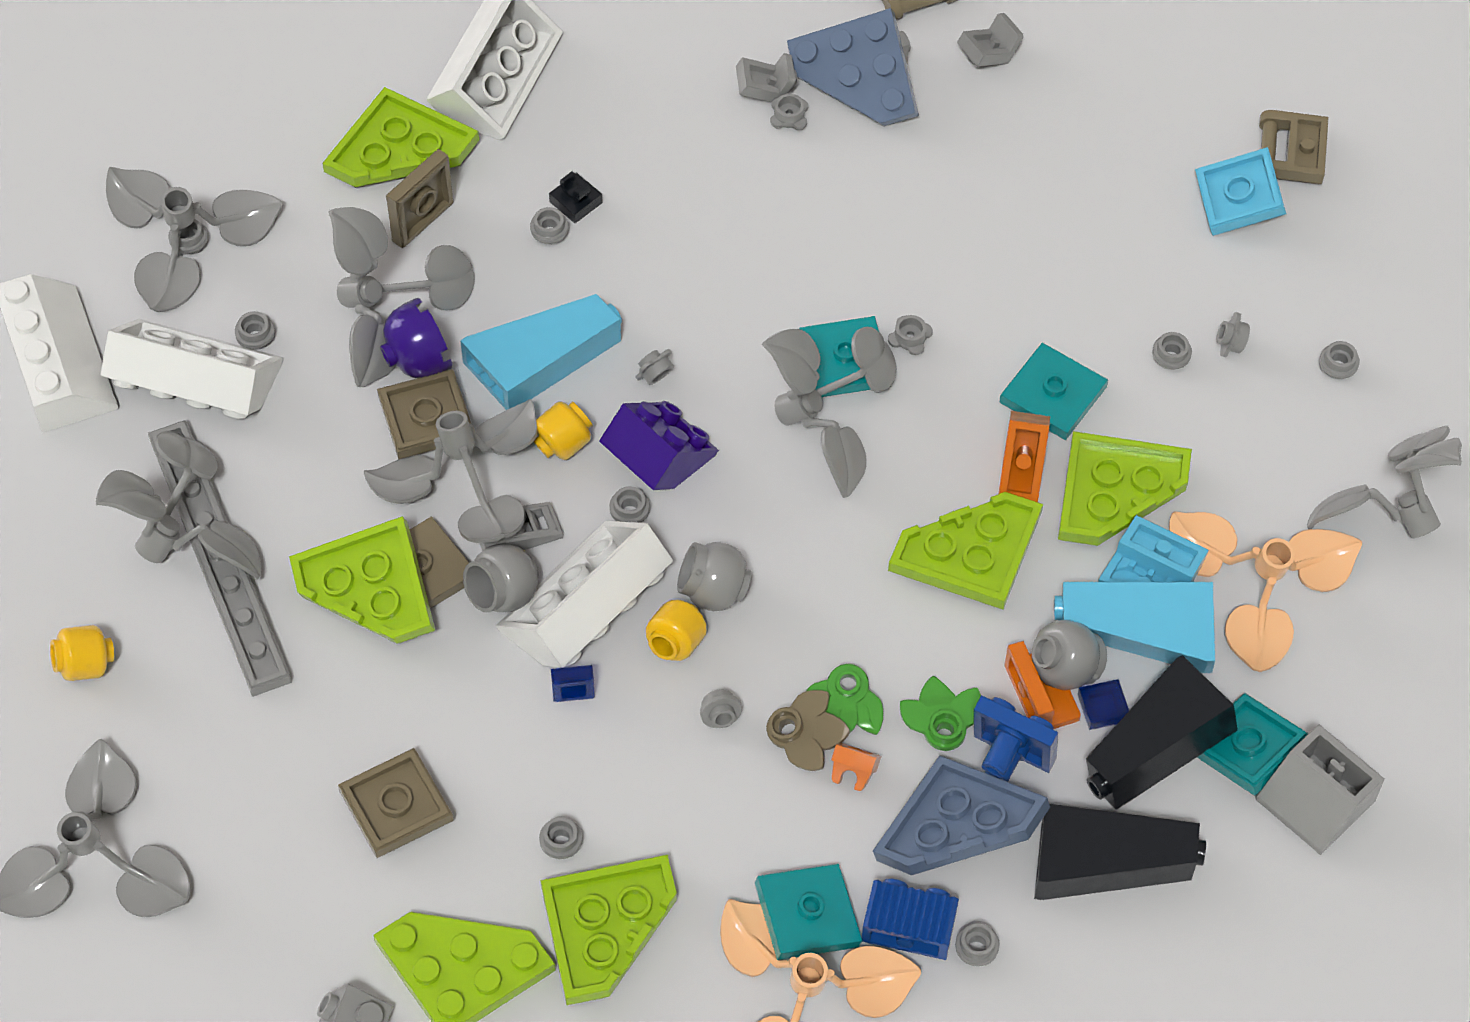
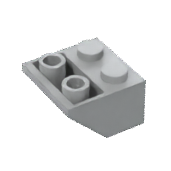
M1318 724L1290 751L1257 795L1256 800L1321 855L1376 801L1385 778Z

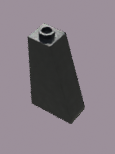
M1183 655L1180 656L1086 758L1090 776L1087 778V784L1090 790L1099 800L1105 798L1115 810L1119 809L1238 731L1234 704Z
M1049 804L1050 809L1041 822L1034 899L1047 900L1191 881L1196 865L1203 866L1205 860L1206 840L1199 839L1200 823Z

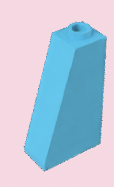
M597 294L467 336L460 340L462 360L464 365L497 401L508 410L529 399H533L621 341L622 318L612 304L607 305Z
M1063 582L1062 596H1054V620H1071L1084 624L1103 639L1105 646L1172 664L1183 655L1199 672H1213L1215 664L1213 582Z

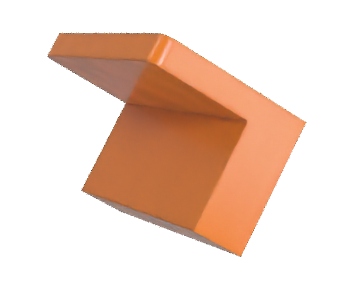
M1024 641L1008 645L1004 666L1028 718H1031V716L1041 717L1050 722L1054 729L1078 722L1081 713L1071 691L1048 686L1040 679L1032 661V654H1029Z

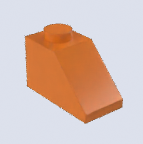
M1011 411L998 494L1008 492L1038 502L1050 427V416Z

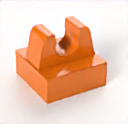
M844 743L836 744L831 761H834L832 781L840 784L844 773L847 770L853 771L857 776L854 790L861 791L866 787L873 773L877 772L882 756Z

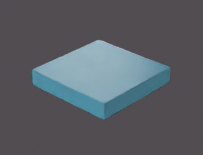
M1268 147L1195 169L1213 236L1286 214Z

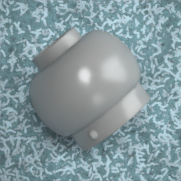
M694 542L683 559L678 576L677 590L678 593L689 596L693 604L704 610H726L733 605L735 600L741 602L744 599L750 585L751 571L745 569V560L741 552L735 547L721 542H712L706 545Z
M495 544L487 547L476 556L474 561L466 565L463 572V584L470 602L482 612H513L525 606L533 598L537 588L539 572L534 559L514 544Z
M1060 620L1052 622L1040 630L1032 647V661L1040 679L1046 685L1060 690H1072L1084 685L1093 684L1101 677L1107 662V649L1103 639L1084 624L1071 620Z

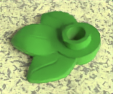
M853 664L840 665L830 673L828 680L814 683L807 689V691L822 690L829 693V705L826 712L840 718L847 725L850 733L855 729L856 724L868 733L874 735L879 733L883 722V706L881 700L869 690L868 677L860 667ZM847 677L852 678L856 682L855 688L849 691L844 690L840 686L841 680Z
M932 676L923 686L919 701H900V714L904 723L910 729L924 734L927 742L932 747L942 751H950L958 748L964 742L966 729L974 724V708L981 694L978 688H971L955 696L942 681ZM947 729L952 735H941L938 731Z

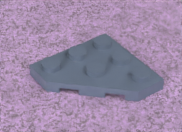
M891 8L787 40L794 69L796 70L797 77L802 81L827 93L829 96L859 111L882 126L919 116L895 13Z
M939 756L874 848L873 853L876 861L909 875L919 874L1029 840L1050 809L1049 801L1043 795Z

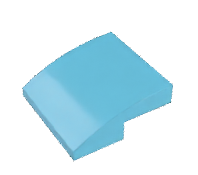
M1136 515L1120 539L1116 553L1098 582H1194L1209 550Z

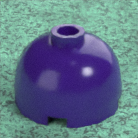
M420 298L404 303L392 311L386 319L383 329L386 343L380 346L382 355L389 367L397 365L404 374L413 378L428 377L452 368L451 359L443 361L441 353L448 350L431 313L428 309L420 312L418 309L422 303Z

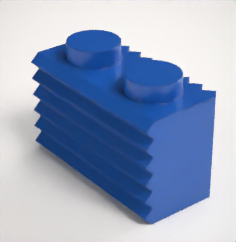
M885 879L883 882L874 880L862 928V942L946 960L959 899L951 897L947 891L938 888H929L924 892L922 889L908 888L905 882L897 879Z

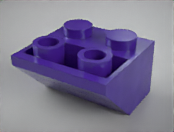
M667 401L623 403L599 440L603 446L652 490L675 489L714 458L719 451L708 441L709 435L704 430L690 425L681 417L682 411Z

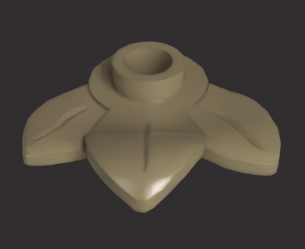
M809 690L801 693L790 707L780 708L773 712L766 725L767 735L771 742L777 747L785 749L790 763L807 771L822 770L824 767L823 750L835 748L836 744L844 742L850 734L849 728L840 718L826 712L829 705V693L827 691ZM785 725H795L792 733L788 735L782 734V729Z

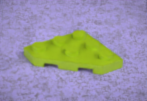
M384 87L323 161V170L325 173L349 185L359 187L407 177L437 149L448 155L449 166L452 168L460 166L478 143L479 131Z
M1073 431L1058 540L1098 546L1129 527L1136 515L1143 518L1185 492L1189 479L1192 449Z
M1003 492L990 497V502L971 509L968 505L939 516V521L921 528L915 525L902 530L889 561L888 571L1003 610L1038 524L1043 504Z
M403 516L289 556L297 592L304 599L396 644L435 631L409 525Z
M668 855L540 880L566 1005L610 997L675 904L677 892Z
M409 912L373 935L376 945L431 1022H477L556 971L555 963L529 930Z

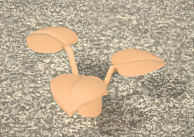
M1175 511L1172 513L1169 521V531L1209 550L1197 574L1198 576L1211 577L1216 575L1223 562L1233 565L1252 558L1256 559V571L1262 578L1266 579V586L1259 608L1253 605L1237 607L1228 616L1225 623V637L1231 650L1252 670L1258 672L1266 671L1276 666L1288 652L1293 640L1294 629L1289 615L1280 609L1267 610V604L1276 581L1283 578L1288 569L1290 571L1298 570L1299 579L1306 587L1320 592L1336 590L1350 576L1356 557L1362 547V541L1353 536L1332 530L1309 529L1297 533L1289 542L1281 538H1273L1267 541L1262 549L1253 547L1252 551L1230 557L1237 546V535L1234 527L1226 519L1206 512L1182 513Z
M729 899L724 907L720 926L721 944L728 962L734 969L742 974L755 977L763 974L770 963L775 968H792L790 984L792 989L798 994L790 1022H799L806 997L818 995L824 989L825 983L828 980L838 988H847V1002L857 1013L871 1018L887 1016L901 1006L921 975V969L908 958L894 951L875 946L858 947L844 955L841 960L840 970L845 980L838 978L832 969H828L826 961L815 953H805L798 958L791 957L790 960H777L761 905ZM768 1016L759 1022L788 1021L780 1016Z

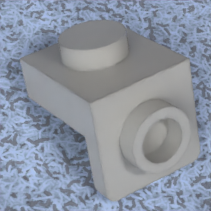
M999 13L989 29L963 31L957 43L967 54L968 59L976 64L977 67L1008 64L1023 39V33L1005 13Z
M783 53L775 65L744 57L736 65L739 93L743 96L772 102L775 98L787 94L796 84L797 73L793 66L791 54Z
M346 984L332 992H328L323 997L317 1010V1016L321 1017L319 1022H388L393 1006L350 984Z

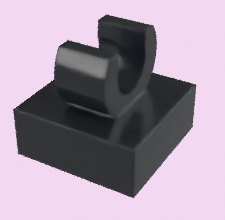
M573 171L560 180V185L549 193V202L575 224L603 203L602 193L577 172L574 173Z

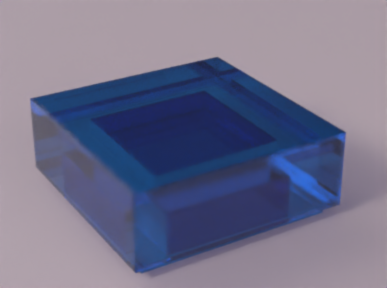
M592 665L551 669L553 702L595 698Z
M1119 679L1088 685L1078 689L1077 695L1089 730L1116 725L1129 712Z

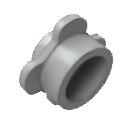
M783 94L772 101L774 115L770 118V123L773 127H794L799 130L807 125L804 112L808 109V103L795 94Z
M1235 312L1229 322L1223 321L1219 327L1217 342L1222 344L1220 355L1223 357H1227L1230 351L1241 353L1246 347L1250 326L1248 323L1240 321L1241 313Z
M901 316L896 321L895 331L888 335V343L892 347L900 346L905 350H909L912 355H919L924 351L923 344L927 338L932 336L933 329L918 316Z
M667 349L661 354L654 350L646 355L638 363L641 368L635 378L638 381L644 378L649 385H653L664 378L674 368V365L668 359V356L672 353L671 350Z

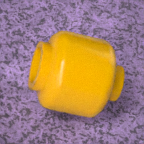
M562 401L556 402L536 419L538 436L533 442L547 458L555 454L559 459L568 460L591 440L589 428L593 424L573 401L569 405Z
M670 600L664 603L646 626V638L652 652L659 658L671 661H682L688 658L701 643L707 632L706 622L699 609L693 604L682 600Z
M95 625L61 629L57 638L50 642V657L53 671L60 672L61 676L67 681L102 677L107 663L114 661L112 639L110 637L104 638L101 629Z

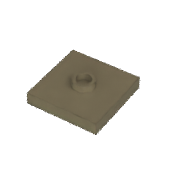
M437 149L386 195L392 242L403 248L453 204L449 157L440 149Z
M453 369L377 389L378 398L398 460L436 450L434 439L439 437L436 421L444 413L462 411L467 415L469 424H472Z
M432 516L410 529L430 609L464 588L463 572L466 565L469 564Z
M415 748L338 784L339 792L376 858L453 821L452 812Z

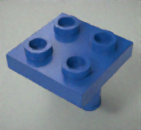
M981 695L974 708V737L991 745L982 763L985 773L1008 782L1019 761H1024L1050 773L1057 759L1058 732L1053 730V725L1041 717L1031 716V718L1015 712V707L1001 698L994 697L990 700Z

